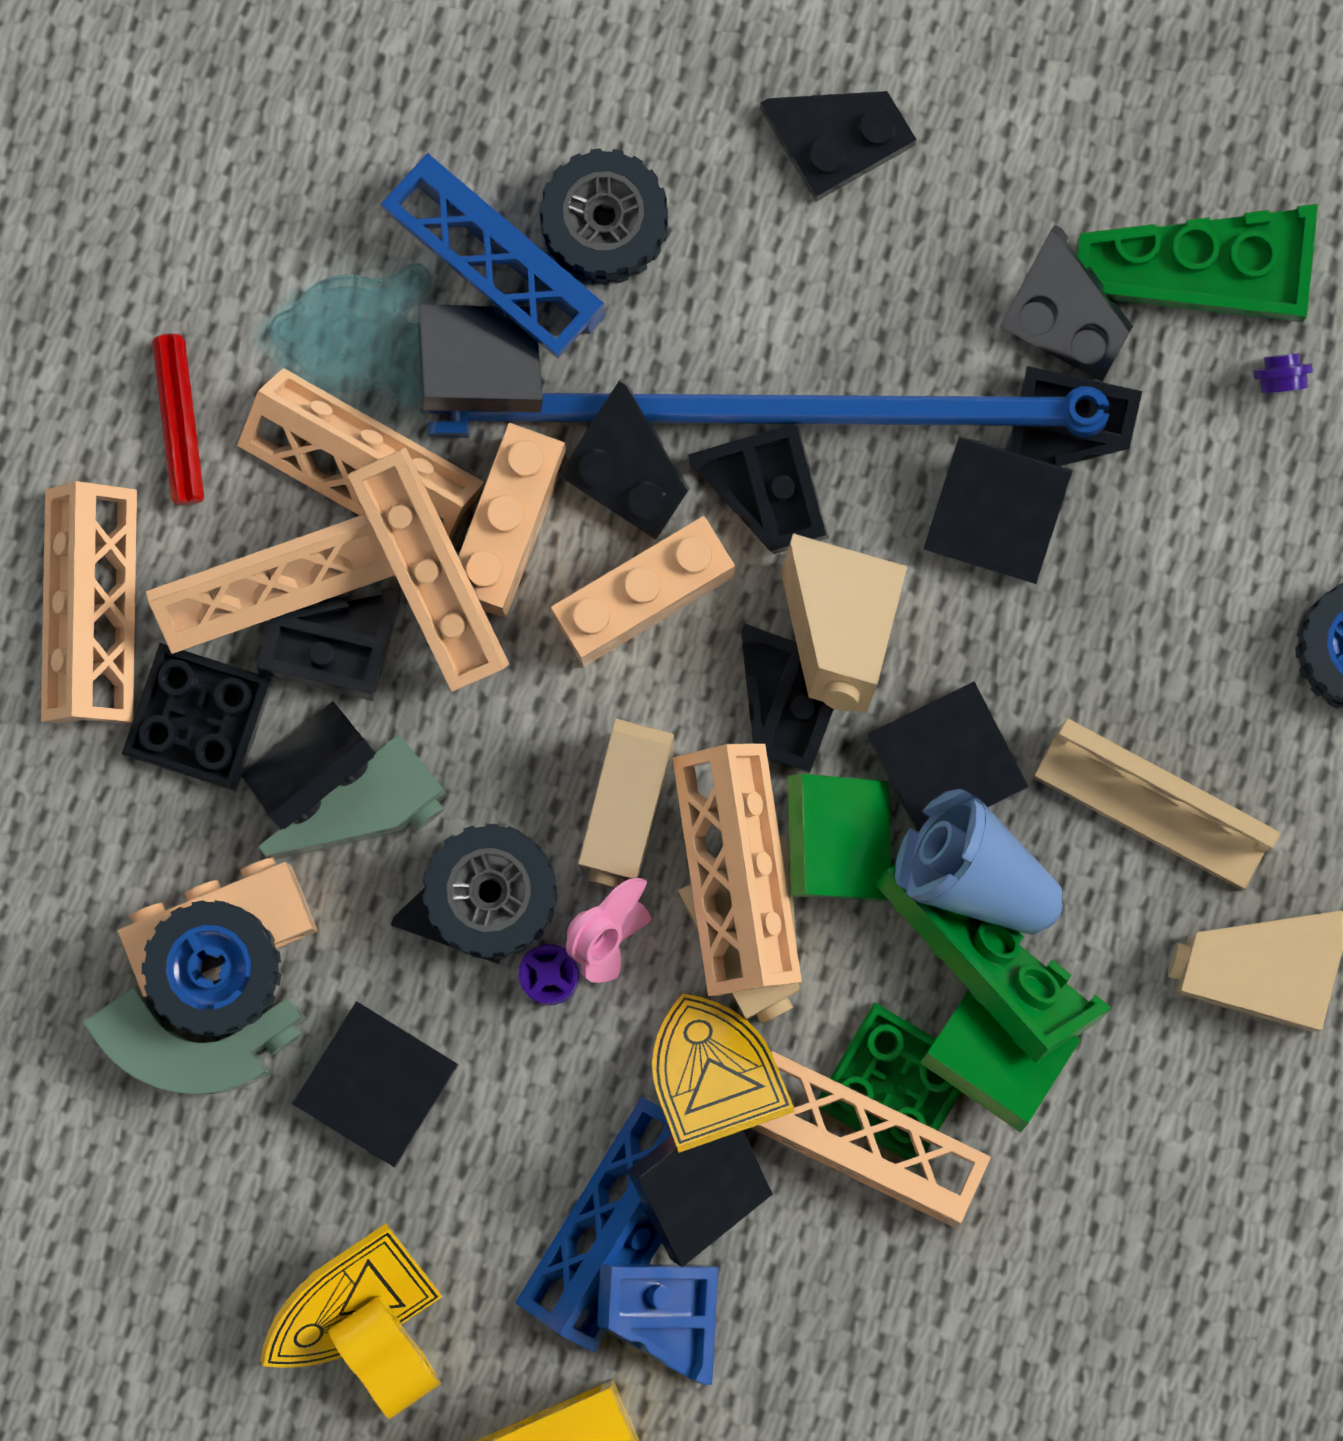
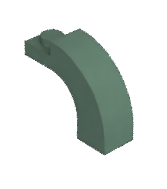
M133 987L83 1023L105 1054L129 1075L159 1089L201 1095L237 1090L271 1074V1071L258 1053L267 1048L272 1056L292 1044L301 1036L296 1027L307 1020L295 1000L287 997L262 1014V1017L254 1024H248L243 1030L236 1032L230 1037L216 1042L196 1043L172 1031L160 1017L150 1000L143 997L140 989Z

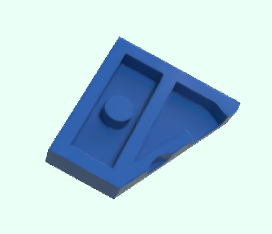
M600 1264L597 1326L692 1382L712 1385L718 1267L686 1264L683 1267L677 1264Z

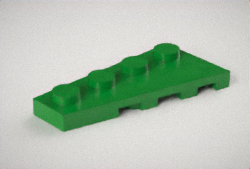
M1318 204L1297 206L1294 210L1270 213L1269 210L1247 212L1243 216L1210 220V217L1186 220L1185 223L1165 226L1150 224L1080 233L1077 239L1076 255L1086 269L1091 267L1104 285V293L1109 300L1303 323L1308 313Z
M896 865L887 869L875 883V886L891 902L893 908L910 923L928 943L933 953L945 962L970 990L972 996L989 1011L1010 1035L1013 1042L1023 1049L1034 1063L1098 1023L1111 1009L1096 994L1088 1001L1068 985L1067 982L1072 975L1053 959L1045 966L1020 945L1024 938L1020 932L912 900L905 894L906 890L897 885L895 879Z

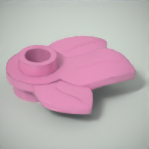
M632 878L624 881L615 887L599 906L579 913L571 921L567 929L566 951L572 959L581 964V974L590 982L602 983L617 979L621 969L619 944L652 921L648 910L638 901L647 884V881L643 878Z

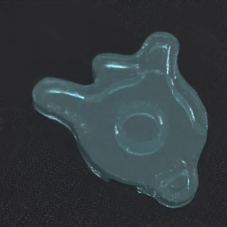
M412 263L386 278L374 279L359 275H336L321 280L309 288L290 309L278 313L272 319L269 326L271 341L278 350L290 354L306 373L313 377L318 384L326 388L345 392L378 391L388 395L402 408L408 410L415 409L422 404L421 378L415 370V364L420 357L418 324L409 322L406 319V315L431 290V275L424 265Z

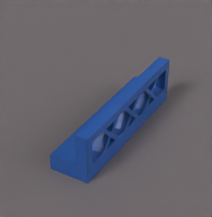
M428 152L381 203V207L386 213L557 359L584 329L590 334L605 317L604 302ZM418 187L440 206L441 217L416 219L401 205ZM465 227L484 243L485 255L459 256L450 248L449 228ZM441 228L442 241L428 229ZM492 265H510L528 281L529 292L503 294L494 286ZM472 266H486V278ZM553 302L573 319L557 338L538 324L536 303ZM530 303V316L516 304Z
M642 1096L515 1302L559 1335L594 1353L607 1334V1331L597 1326L600 1264H649L662 1244L627 1173L629 1168L672 1136L662 1108ZM652 1118L665 1124L666 1126L653 1147L641 1152L640 1138ZM627 1174L628 1188L620 1200L609 1204L608 1190L617 1177ZM596 1226V1240L589 1252L577 1255V1241L584 1229ZM563 1277L564 1292L551 1312L541 1305L540 1301L551 1283Z

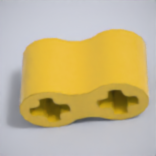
M380 1295L328 1329L329 1336L349 1368L364 1384L388 1419H392L441 1385L435 1370L422 1350L409 1336L394 1312Z

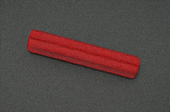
M169 333L154 337L152 346L171 499L175 505L188 506L204 500V489L186 343L181 334Z

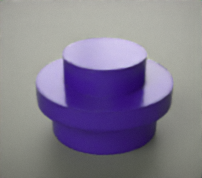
M1299 353L1264 357L1265 368L1253 370L1254 379H1260L1261 393L1308 388L1307 374L1313 373L1312 363L1300 364Z

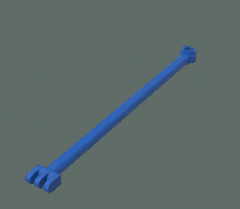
M1088 386L1076 388L1066 397L633 394L649 423L1065 426L1071 434L1079 437H1091L1098 434L1105 427L1109 414L1104 413L1109 408L1106 396L1100 390ZM542 393L541 412L428 410L431 414H451V421L429 422L427 435L431 437L469 438L470 421L592 422L610 393ZM1089 400L1096 405L1098 411L1091 418H1083L1076 413L1075 405L1079 401Z

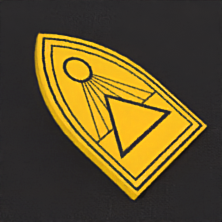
M683 993L672 1006L661 1025L655 1041L652 1058L655 1089L678 1152L686 1151L795 1112L773 1055L757 1029L730 1008L699 996Z
M385 1223L321 1268L313 1271L295 1289L276 1314L268 1330L260 1361L264 1367L276 1368L304 1367L334 1361L342 1358L332 1342L328 1329L380 1295L386 1301L402 1325L442 1298V1295L387 1223Z

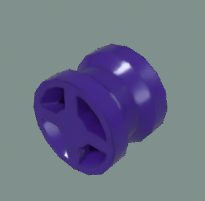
M542 944L532 948L524 955L519 965L518 978L523 991L532 1000L542 1005H557L565 1002L574 994L579 984V969L576 961L567 954L566 949L554 944Z

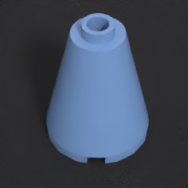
M962 789L947 791L931 801L922 811L930 818L923 825L919 833L909 828L896 859L895 879L897 885L905 889V894L912 900L1029 935L1037 934L1051 927L1058 920L1063 907L1061 886L977 796L971 795Z

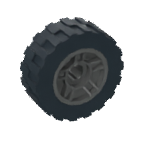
M601 148L591 149L590 153L584 155L578 153L570 157V161L564 166L560 165L553 172L554 177L550 183L546 182L543 189V202H540L539 210L542 235L550 255L556 257L557 263L562 268L574 273L575 278L584 282L588 279L596 281V284L607 285V282L610 281L621 283L629 280L628 277L636 273L638 275L647 269V264L652 259L656 260L660 254L661 244L663 241H666L668 232L667 197L664 187L660 188L658 184V176L652 169L648 170L643 165V161L636 156H633V158L624 155V151L616 149L612 151H602ZM599 208L602 212L609 213L615 211L614 221L607 226L598 225L594 221V209Z
M486 824V826L476 828L473 825L464 828V832L455 837L451 835L444 841L445 845L439 851L434 852L430 859L431 865L428 872L425 871L423 879L425 889L422 895L424 906L429 915L428 918L432 926L445 941L458 951L469 954L472 957L502 959L514 953L519 954L528 949L527 946L532 942L539 940L544 934V929L548 923H551L554 916L557 887L553 868L538 844L515 828L509 826L508 828L500 827L497 824ZM485 880L499 883L502 888L501 897L493 903H487L480 899V884Z

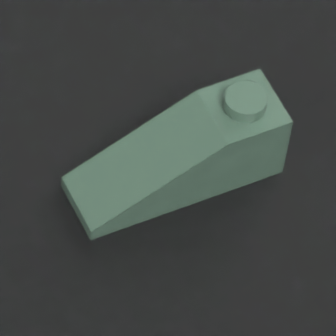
M398 734L375 752V757L368 762L366 772L357 781L347 786L339 785L321 800L320 808L310 819L301 824L292 823L286 829H279L258 847L266 857H274V860L399 833L410 825L415 831H419L443 812L444 808L439 802L447 796V793L401 735Z

